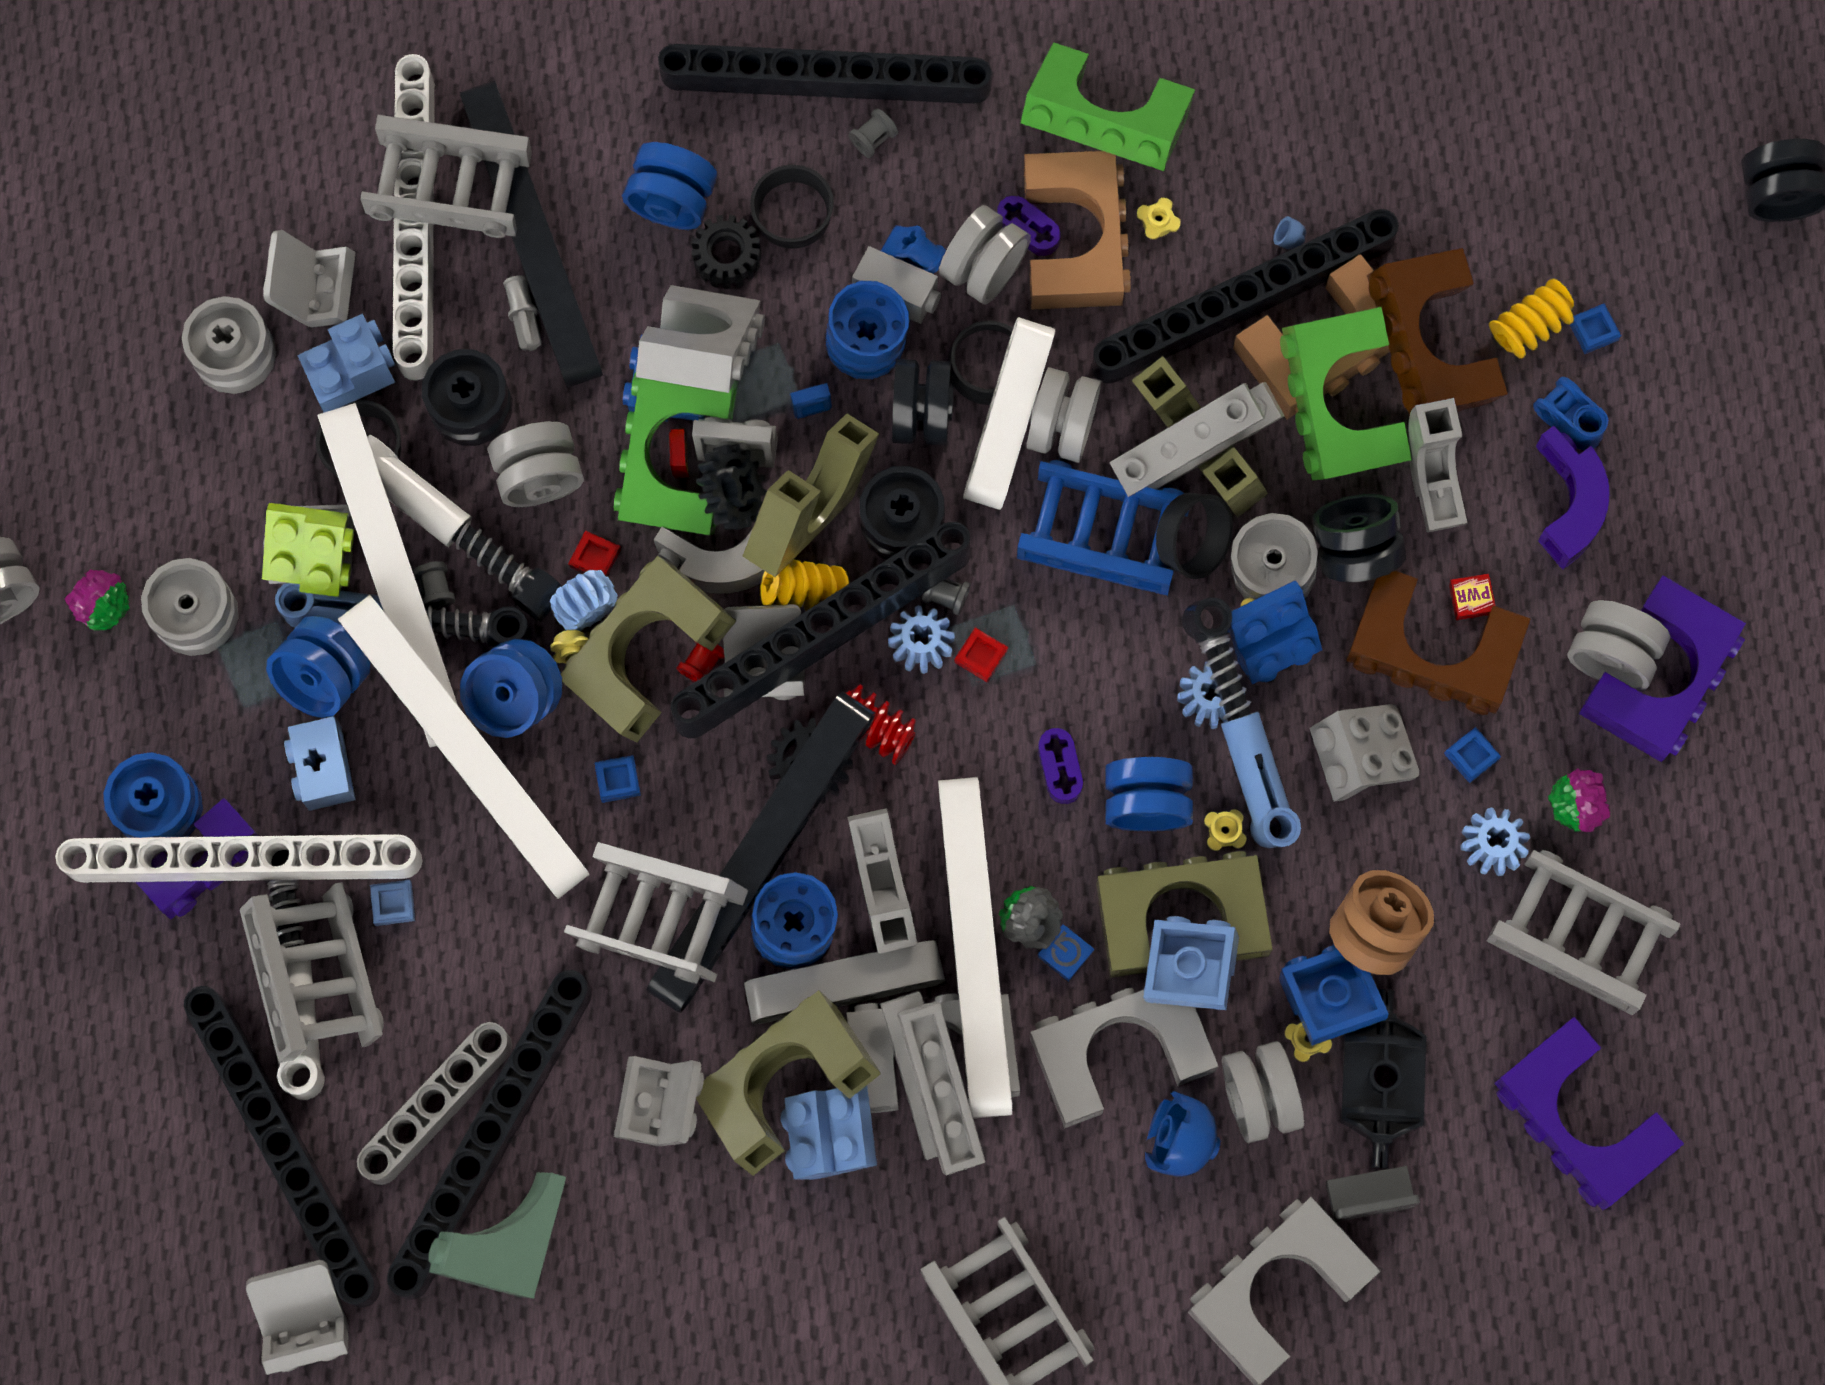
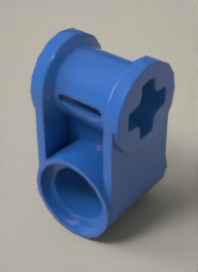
M894 226L880 251L934 274L939 270L946 249L941 245H935L926 237L924 229L920 226Z
M1560 377L1556 381V387L1544 399L1539 398L1533 403V408L1537 415L1549 426H1555L1560 433H1566L1574 441L1576 448L1586 450L1592 446L1594 449L1602 441L1608 426L1607 414L1587 397L1572 380ZM1590 423L1595 427L1596 432H1585L1579 424Z

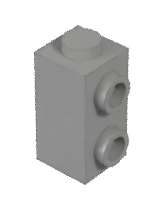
M870 246L867 248L852 276V284L859 281H878L892 287L903 298L909 312V319L920 324L927 312L933 314L941 298V292L937 291L938 276Z

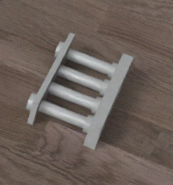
M378 115L375 130L380 145H384L387 149L377 194L361 193L360 199L365 214H369L372 218L381 221H390L392 218L482 231L485 235L494 238H503L505 235L516 236L517 227L514 214L506 213L514 168L530 166L532 151L529 137ZM406 149L419 150L424 153L415 199L393 196L401 152ZM444 154L459 156L462 159L453 205L430 202L439 157H442ZM481 160L497 162L499 164L490 211L468 207L476 164Z
M1262 382L1250 390L1247 384L1243 383L1109 463L1128 497L1146 487L1159 490L1285 417L1266 382Z
M598 842L592 857L606 865L604 871L607 872V876L587 929L583 930L566 925L564 933L578 939L576 946L591 953L599 954L600 949L603 948L676 970L675 977L690 983L697 984L699 978L715 982L717 974L700 965L720 908L725 907L727 901L743 906L748 890L724 877ZM630 873L637 875V881L640 883L619 940L603 936L602 932L622 879H627ZM662 882L671 885L669 890L672 891V895L652 949L649 950L636 946L634 943L654 889L659 888ZM694 892L704 894L702 899L706 902L685 959L667 955L687 898H692Z
M1533 850L1524 865L1535 870V873L1512 920H1507L1506 923L1499 920L1492 928L1486 941L1630 1015L1635 1014L1640 1010L1647 996L1638 991L1639 986L1636 983L1659 935L1662 934L1670 938L1678 931L1681 924L1672 920V914L1665 909L1657 906H1650L1648 908L1563 865V860L1559 856L1542 850L1540 853ZM1551 878L1571 888L1572 891L1548 939L1540 941L1528 935L1529 930L1526 926ZM1586 897L1608 907V910L1585 957H1580L1577 960L1564 953L1565 948L1563 944ZM1624 915L1644 925L1645 928L1622 976L1613 978L1601 972L1602 967L1599 964Z
M343 882L335 883L322 896L323 902L275 910L274 907H270L268 895L266 894L251 897L239 909L279 1063L295 1060L307 1049L306 1045L311 1040L358 1032L361 1046L367 1047L383 1035V1016L374 1003L352 920L353 903L350 896L345 893ZM328 918L333 940L289 948L280 945L277 934L278 926ZM338 956L343 978L300 986L290 983L286 969L288 964ZM348 994L353 1012L352 1017L308 1025L300 1022L296 1007L298 1002Z
M919 991L881 1003L880 1005L925 1159L928 1160L938 1156L942 1173L945 1175L985 1163L940 1003L935 1001L924 1005Z
M1005 1217L1000 1219L997 1226L1003 1235L950 1268L945 1265L939 1269L936 1262L933 1261L920 1269L923 1278L988 1385H1033L1077 1356L1084 1367L1093 1362L1090 1353L1095 1351L1093 1344L1083 1329L1076 1332L1024 1249L1023 1246L1028 1244L1029 1241L1017 1222L1010 1225ZM1012 1249L1025 1270L970 1304L967 1301L961 1305L953 1292L954 1289L959 1287L957 1282ZM1034 1284L1047 1306L992 1340L988 1337L982 1340L975 1328L980 1323L979 1318ZM1056 1320L1069 1342L1014 1376L1010 1373L1004 1376L996 1363L1002 1359L1001 1354Z

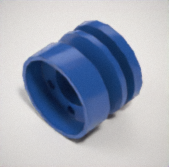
M859 281L847 285L835 296L829 308L826 350L831 362L842 373L856 379H874L886 375L895 367L896 359H900L904 352L909 328V312L903 298L892 287L878 281ZM863 333L865 337L859 338V334ZM872 335V340L869 341L867 337Z
M794 872L779 875L766 883L756 896L751 921L753 943L761 956L777 967L791 970L808 967L820 960L832 944L838 917L835 898L824 883L811 875ZM786 919L791 922L797 919L801 920L800 932L794 928L789 932L785 930Z

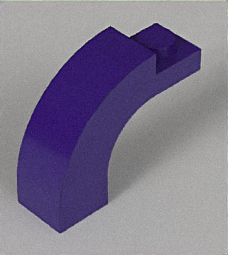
M1552 426L1541 435L1536 448L1566 483L1569 492V508L1564 515L1544 529L1538 541L1561 569L1564 570L1588 549L1601 529L1608 511L1609 483L1603 463L1592 446L1578 454L1574 441L1566 433H1560L1555 426Z

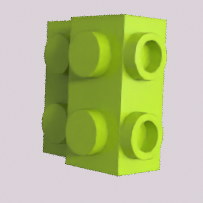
M269 503L266 510L262 579L300 584L299 592L339 597L341 587L349 586L351 576V564L345 563V552L352 551L354 529L347 528L348 513Z

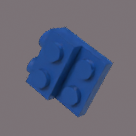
M1296 580L1231 611L1232 622L1229 630L1238 663L1252 684L1258 681H1272L1279 671L1293 664L1304 665L1312 659L1314 654L1322 651L1317 627L1309 616L1303 590Z
M1335 945L1324 949L1321 955L1309 959L1306 956L1296 957L1288 961L1281 968L1279 981L1294 1015L1298 1014L1311 1046L1388 1018L1389 1013L1371 973L1359 969L1346 960Z

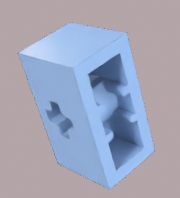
M335 716L289 726L290 740L284 741V747L289 764L295 763L297 777L291 778V783L296 801L302 800V803L311 811L356 800L342 727ZM316 758H322L324 761L320 763V771H314L312 768L316 766Z

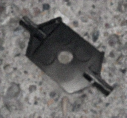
M1380 989L1378 991L1385 1004L1386 989ZM1394 990L1386 992L1385 1006L1389 1013L1386 1020L1343 1035L1344 1063L1342 1116L1340 1117V1122L1371 1140V1144H1373L1371 1168L1378 1169L1380 1167V1170L1389 1169V1145L1392 1144V1141L1424 1125L1426 1035L1414 1026L1396 1018L1397 1014H1393ZM1380 1066L1391 1068L1396 1075L1395 1084L1389 1088L1379 1086L1374 1080L1376 1068Z

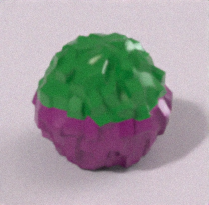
M90 569L85 573L86 577L83 576L81 580L77 581L72 592L64 600L73 612L75 619L85 623L88 629H111L114 625H117L119 619L125 617L126 612L130 609L126 585L118 574Z
M1577 768L1570 774L1561 777L1552 786L1551 794L1548 795L1553 808L1554 820L1559 821L1561 825L1567 826L1575 832H1592L1595 827L1602 826L1603 822L1611 817L1609 805L1606 804V790L1604 783H1602L1604 781L1603 774Z

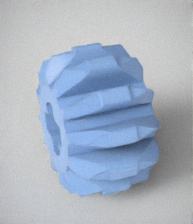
M588 570L584 574H577L575 578L567 580L565 585L557 588L556 593L550 599L551 608L555 613L556 620L560 625H563L566 631H581L585 627L590 628L597 621H601L605 615L611 613L618 595L609 577H606L601 570Z
M918 605L915 607V617H911L909 613L903 611L900 613V619L903 624L892 623L890 626V631L895 636L888 638V646L896 649L893 653L895 662L906 659L905 670L911 671L915 663H920V671L925 674L928 672V662L930 661L934 667L940 669L943 666L940 656L951 657L952 648L948 644L954 642V632L946 631L950 626L948 618L937 620L938 611L935 608H932L927 616H923L922 607ZM917 634L922 638L928 636V644L924 645L921 641L915 643L914 636Z
M1206 661L1204 673L1199 668L1192 666L1189 670L1191 678H1181L1179 686L1185 691L1178 693L1177 701L1187 704L1182 711L1185 717L1191 716L1194 713L1197 714L1194 723L1196 726L1200 727L1204 718H1208L1211 729H1216L1219 721L1218 717L1223 722L1228 720L1223 719L1226 714L1224 708L1219 706L1221 702L1219 694L1212 701L1205 699V694L1210 691V688H1217L1215 680L1210 679L1213 674L1211 668L1205 666L1208 662Z
M1487 808L1485 818L1475 813L1470 819L1473 826H1465L1462 830V834L1469 840L1461 844V850L1474 852L1467 860L1468 865H1474L1478 860L1483 862L1480 868L1481 874L1486 875L1491 865H1493L1497 876L1504 875L1506 866L1515 871L1520 866L1518 858H1525L1529 853V850L1521 844L1528 842L1530 835L1526 832H1517L1523 824L1522 819H1516L1513 823L1508 821L1510 817L1509 809H1504L1499 818H1497L1493 808ZM1499 836L1503 841L1502 844L1491 847L1488 844L1489 839Z

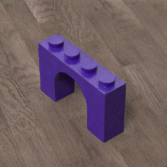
M1663 575L1640 611L1658 620L1669 631L1670 638L1676 641L1686 653L1691 670L1687 688L1675 696L1666 698L1651 697L1604 672L1578 713L1660 762L1669 753L1676 756L1688 737V735L1682 733L1688 721L1695 724L1704 711L1707 703L1701 699L1708 688L1715 691L1726 671L1720 667L1727 656L1733 659L1745 641V638L1739 635L1746 624Z
M1573 1017L1494 1084L1499 1089L1496 1094L1503 1105L1510 1111L1516 1109L1526 1120L1523 1126L1527 1133L1537 1143L1544 1141L1554 1153L1551 1155V1160L1556 1167L1565 1175L1571 1173L1581 1186L1578 1188V1191L1584 1200L1592 1207L1598 1205L1602 1210H1605L1683 1146L1684 1143L1657 1112L1648 1117L1614 1145L1605 1147L1590 1146L1578 1141L1569 1134L1558 1114L1557 1098L1559 1090L1565 1079L1601 1049L1584 1027Z

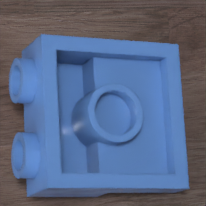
M363 314L329 328L328 331L332 340L298 355L323 412L340 408L395 383L389 370L390 367L395 365L386 344L378 347L377 343L384 341L375 321L366 322Z
M1178 916L1167 917L1166 921L1155 920L1143 996L1145 1002L1226 1010L1230 980L1235 972L1239 935L1236 928L1220 920H1209L1206 924L1191 923L1189 919Z
M867 1086L850 1099L837 1088L828 1091H811L784 1098L785 1109L781 1113V1124L788 1132L790 1149L786 1152L785 1161L788 1169L793 1172L794 1179L816 1180L877 1166Z

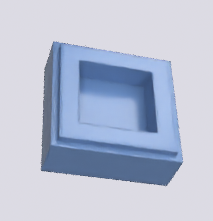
M410 880L370 885L373 924L375 926L415 921L412 882Z

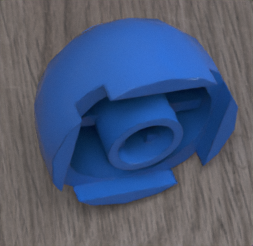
M1174 1091L1171 1093L1174 1099L1172 1101L1164 1099L1153 1116L1147 1139L1156 1136L1152 1154L1145 1152V1160L1148 1168L1169 1176L1183 1177L1198 1172L1208 1163L1209 1159L1213 1160L1218 1154L1221 1140L1217 1136V1124L1211 1110L1202 1102Z

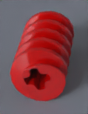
M859 684L846 694L876 713L871 726L864 735V737L867 735L866 747L872 749L881 743L879 755L885 758L894 751L892 763L896 765L903 758L915 738L916 719L912 718L903 725L901 723L902 710L899 709L892 716L887 715L890 703L886 701L878 708L875 707L877 694L873 692L867 698L862 699L861 695L864 686Z

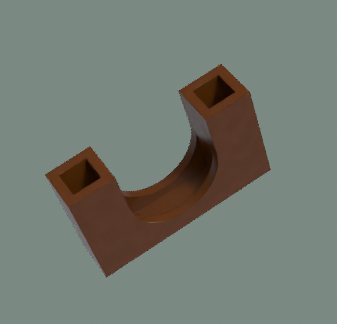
M1463 248L1387 263L1367 275L1370 296L1375 301L1376 308L1382 307L1389 342L1388 347L1391 354V365L1397 374L1402 390L1403 405L1408 411L1409 416L1411 410L1416 405L1454 398L1457 411L1490 404L1508 394L1497 357L1465 365L1447 364L1436 358L1428 350L1420 334L1419 316L1425 302L1454 296L1474 285Z
M1393 571L1388 575L1376 578L1346 661L1354 663L1353 667L1362 673L1374 675L1376 672L1390 676V680L1398 686L1412 688L1415 685L1429 690L1428 694L1437 700L1450 701L1452 698L1466 703L1465 707L1471 712L1481 715H1487L1489 712L1495 714L1502 704L1531 619L1493 605L1487 615L1476 650L1469 658L1453 665L1432 664L1413 652L1404 634V618L1418 579L1398 571Z

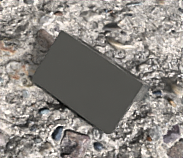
M1407 1166L1331 1179L1325 1182L1334 1222L1410 1209L1420 1203L1419 1196L1413 1195Z

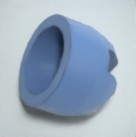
M1285 217L1280 221L1275 230L1274 243L1284 249L1292 250L1305 243L1306 229L1299 221L1291 217Z

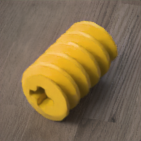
M1550 279L1545 286L1538 287L1533 295H1527L1521 303L1514 304L1509 312H1503L1497 320L1490 321V331L1495 340L1506 351L1512 352L1518 358H1524L1526 352L1523 344L1529 349L1535 350L1538 347L1535 336L1542 341L1549 340L1550 334L1547 327L1554 333H1559L1562 330L1560 320L1567 325L1573 323L1574 317L1571 312L1574 307L1573 298L1566 286L1560 281Z
M793 559L776 577L764 571L760 585V597L763 605L770 606L775 601L776 605H788L789 603L797 605L799 608L803 605L805 611L848 585L849 580L846 571L840 566L832 565L829 567L827 564L821 563L815 565L813 562L807 561L801 563L799 560Z

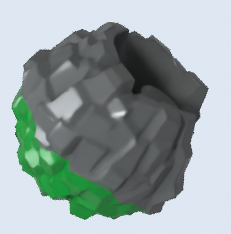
M1030 886L1020 891H1013L1011 896L1004 900V908L999 911L1000 925L1004 937L1012 942H1021L1026 949H1047L1055 940V936H1058L1062 930L1060 925L1063 912L1059 909V903L1046 888Z

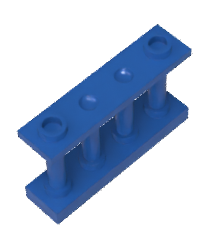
M1052 460L1049 463L1040 461L1038 480L1048 484L1036 530L1031 532L1030 535L1021 533L1017 548V559L1168 596L1174 570L1166 569L1167 566L1158 555L1156 547L1157 528L1149 559L1145 560L1144 563L1129 560L1126 551L1138 505L1161 510L1158 520L1159 524L1160 518L1170 502L1184 493L1173 488H1164L1161 491L1146 487L1128 497L1119 480L1072 469L1071 465L1063 461ZM1063 487L1085 492L1074 538L1068 544L1053 541V538L1050 536ZM1100 496L1123 501L1111 550L1106 551V554L1093 551L1088 545Z

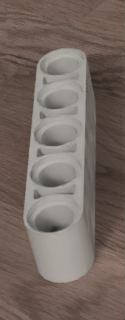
M924 941L918 942L916 946L878 954V952L754 978L745 982L744 988L751 1022L753 1024H763L783 1019L796 1009L804 999L811 997L818 990L837 1007L936 986L945 982L937 942Z
M492 1022L479 1025L361 1150L357 1159V1167L363 1177L379 1185L388 1184L393 1181L504 1063L512 1051V1041L502 1026ZM492 1034L500 1035L502 1042L499 1049L492 1053L484 1052L482 1049L484 1039ZM471 1064L474 1070L471 1079L464 1083L455 1082L454 1073L460 1065ZM443 1094L445 1105L442 1110L437 1113H428L426 1110L428 1099L432 1095ZM414 1124L417 1130L414 1140L407 1144L399 1143V1130L404 1125ZM380 1154L386 1155L388 1165L385 1171L377 1175L371 1174L369 1165L372 1158Z

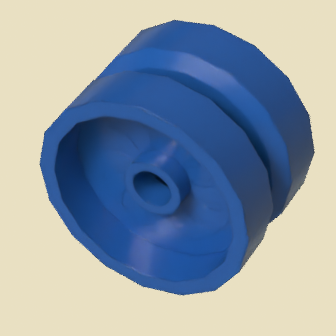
M660 142L642 144L633 163L635 174H632L627 179L622 193L623 202L630 210L654 223L675 229H696L701 225L707 209L705 199L713 192L718 178L717 170L710 162L685 148Z
M311 616L305 617L287 636V640H284L267 659L266 671L271 684L289 704L307 715L325 718L334 716L350 698V694L362 684L370 673L371 663L342 625L328 618Z
M513 639L500 643L467 666L460 681V700L466 715L477 728L491 736L503 738L520 735L534 724L546 718L556 709L562 695V676L556 661L544 648L528 640Z
M153 752L137 754L121 762L108 777L103 793L104 807L112 824L128 838L189 837L196 828L194 823L200 819L203 811L202 795L194 779L181 765L169 756Z
M1163 757L1126 758L1107 764L1105 768V789L1115 795L1106 800L1105 824L1128 831H1170L1192 825L1193 801L1183 794L1192 789L1193 766L1186 761Z

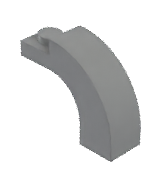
M1454 398L1416 405L1411 410L1409 416L1408 443L1412 458L1410 460L1411 475L1415 495L1420 500L1427 533L1467 524L1456 470V443L1462 437V431Z
M664 527L659 530L654 538L656 550L659 552L658 556L676 568L679 564L682 565L679 571L704 592L734 593L750 589L761 583L764 570L743 557L751 532L737 546L718 552L700 549Z
M887 808L847 817L878 954L918 945Z

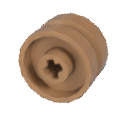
M1371 870L1360 875L1345 899L1330 919L1329 933L1337 950L1350 963L1361 970L1376 975H1392L1405 968L1433 927L1434 911L1427 896L1417 885L1405 877L1387 870Z

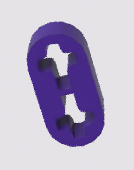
M1009 196L1000 202L997 213L1003 216L1002 228L1012 223L1031 235L1029 251L1038 256H1047L1057 250L1060 243V229L1051 218L1020 196ZM1017 208L1020 209V218L1025 224L1018 218H1013L1011 221L1007 220L1006 210L1014 212ZM1032 228L1040 234L1049 231L1051 242L1046 240L1041 241V243L1036 242L1037 234Z
M1060 728L1049 729L1041 735L1038 744V754L1047 791L1055 802L1069 804L1079 798L1083 788V778L1074 741L1066 730ZM1057 738L1059 744L1066 743L1067 747L1062 749V762L1056 763L1054 752L1046 751L1045 748L1050 746V739ZM1064 769L1067 780L1075 781L1076 783L1071 786L1069 794H1064L1062 788L1055 789L1054 785L1059 783V770Z

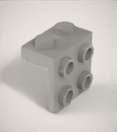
M283 230L273 231L268 250L267 271L263 287L264 300L307 327L336 325L346 321L356 252L347 246L315 251Z
M794 604L725 608L724 610L737 620L723 637L725 663L801 615L800 608ZM789 646L784 648L781 652L784 654H793L796 653L799 650V648ZM756 667L751 669L748 674L758 676L763 674L766 669ZM805 670L763 697L790 700L796 696H804ZM728 688L724 689V697L730 695L733 691Z
M1393 704L1337 711L1309 728L1334 802L1346 800L1370 786L1410 781L1419 776V768L1400 712Z
M637 1056L628 1057L614 1137L659 1147L686 1143L688 1138L693 1135L697 1123V1116L693 1112L696 1097L701 1093L704 1083L701 1063L691 1060L669 1064Z
M317 1260L255 1276L247 1280L246 1292L263 1336L262 1364L266 1375L280 1371H292L299 1366L318 1361H330L338 1356L348 1354L349 1325L338 1293L333 1285L330 1270L325 1261Z

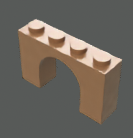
M1105 151L1024 154L1025 200L1031 204L1069 202L1083 206L1097 218L1103 233L1098 244L1082 256L1065 259L1030 260L1031 309L1122 306L1124 293L1131 290L1130 270H1123L1122 257H1128V235L1120 233V222H1126L1125 199H1118V187H1124L1123 164H1116V155Z
M1361 254L1332 272L1326 285L1327 291L1345 314L1376 308L1375 301L1369 293L1367 275L1373 272V269ZM1266 315L1236 335L1233 349L1260 384L1262 382L1267 383L1285 418L1289 419L1298 413L1296 397H1292L1288 388V375L1291 374L1288 359L1283 357L1280 348V338L1283 335L1269 316ZM1383 346L1355 352L1337 360L1326 375L1323 396L1327 393L1330 396L1338 394L1348 386V379L1359 372L1362 376L1370 373L1380 364L1379 359L1390 352L1389 347Z

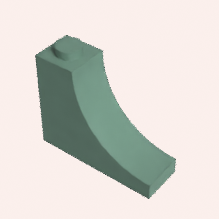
M537 1172L534 1182L523 1202L510 1216L491 1228L470 1234L440 1232L439 1238L433 1241L429 1251V1262L431 1263L429 1273L518 1297L534 1299L566 1177L554 1173Z

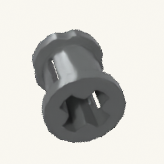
M878 108L871 113L872 118L858 130H851L848 135L852 144L869 159L875 154V149L887 138H894L898 135V129L894 122L885 112Z
M429 562L413 570L415 579L419 580L425 609H428L430 605L432 610L442 609L443 607L451 606L456 601L454 593L449 592L445 576L448 568L444 562Z
M947 578L923 594L922 602L927 604L931 601L952 609L953 614L959 616L968 597L971 583L965 581L963 584Z

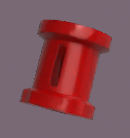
M695 642L696 645L685 662H680L676 669L693 682L698 681L711 672L718 659H724V649L717 644L713 651H710Z

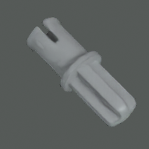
M512 276L503 283L510 306L508 317L510 321L514 322L520 348L523 351H534L542 344L536 320L538 308L532 304L527 278L525 276Z

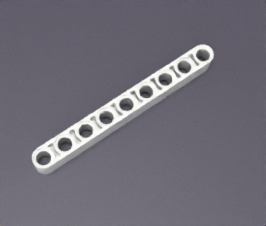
M406 55L398 61L395 69V117L434 123V80L429 65L420 55ZM412 75H422L417 81H408ZM412 109H423L415 116L407 115ZM406 149L401 152L394 186V196L415 199L418 184L411 186L407 185V182L412 178L420 177L424 157L422 151ZM434 185L430 202H434ZM394 218L393 355L404 377L409 380H420L424 378L429 366L433 363L434 224ZM413 247L422 248L417 255H406L407 251ZM413 282L422 283L416 291L410 292L405 290ZM417 317L422 319L415 327L405 326L406 322L411 318ZM410 354H422L421 358L415 363L405 362V359Z
M356 403L318 414L317 416L383 611L457 704ZM424 730L429 747L437 746Z
M368 595L339 617L338 621L557 899L561 898L590 874L371 595Z
M978 777L939 780L940 808L969 1107L972 1118L1012 1115Z
M404 835L74 838L62 843L57 849L55 856L56 864L60 870L78 882L405 879L417 874L423 861L416 845L410 838ZM403 848L411 851L410 858L406 863L402 865L392 864V857L396 851ZM361 849L370 850V857L366 863L358 866L352 864V857L355 852ZM280 850L289 851V858L285 864L277 867L272 866V857L276 852ZM329 850L330 855L326 863L320 866L312 865V857L317 851ZM162 851L167 852L168 857L165 864L158 868H152L151 861L154 855ZM200 851H208V859L205 864L196 868L192 867L191 861L193 856ZM239 851H248L249 856L246 863L239 867H233L231 863L232 857ZM86 852L87 858L83 866L72 869L71 862L74 856L78 853ZM120 852H127V860L124 865L119 868H112L111 862L113 857Z

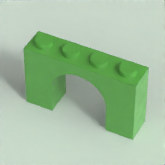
M1053 42L1027 93L1021 123L1164 171L1187 121L1195 89L1159 78L1148 103L1140 109L1129 112L1105 110L1087 101L1079 92L1089 54Z
M1382 307L1282 328L1283 336L1280 338V348L1283 357L1288 359L1291 374L1288 375V388L1292 397H1296L1298 413L1295 415V422L1299 434L1304 437L1306 451L1303 452V463L1307 473L1311 474L1312 480L1329 479L1412 460L1404 422L1359 431L1348 429L1340 425L1330 415L1323 397L1326 375L1337 360L1351 353L1389 345Z
M635 372L631 388V394L637 396L635 411L628 412L625 433L631 435L629 450L623 449L619 467L620 472L625 473L623 489L617 488L614 498V511H619L618 520L698 534H715V514L705 513L706 499L700 500L698 497L699 492L677 489L664 482L653 467L650 447L658 427L674 415L693 413L733 419L739 381L735 380L730 392L725 393L636 377Z

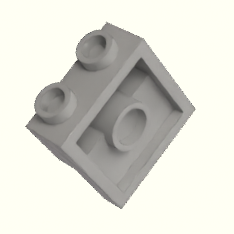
M718 417L694 420L692 437L698 461H705L704 454L713 451L715 447L726 444L730 446L739 444L741 451H751V462L758 460L760 463L759 467L774 468L778 441L776 426H770L766 421L755 419L743 423L732 422L731 419Z

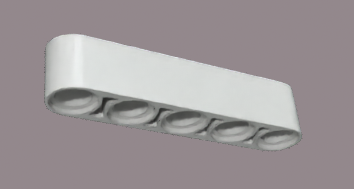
M1017 318L967 480L963 499L1001 510L1055 334L1054 328Z

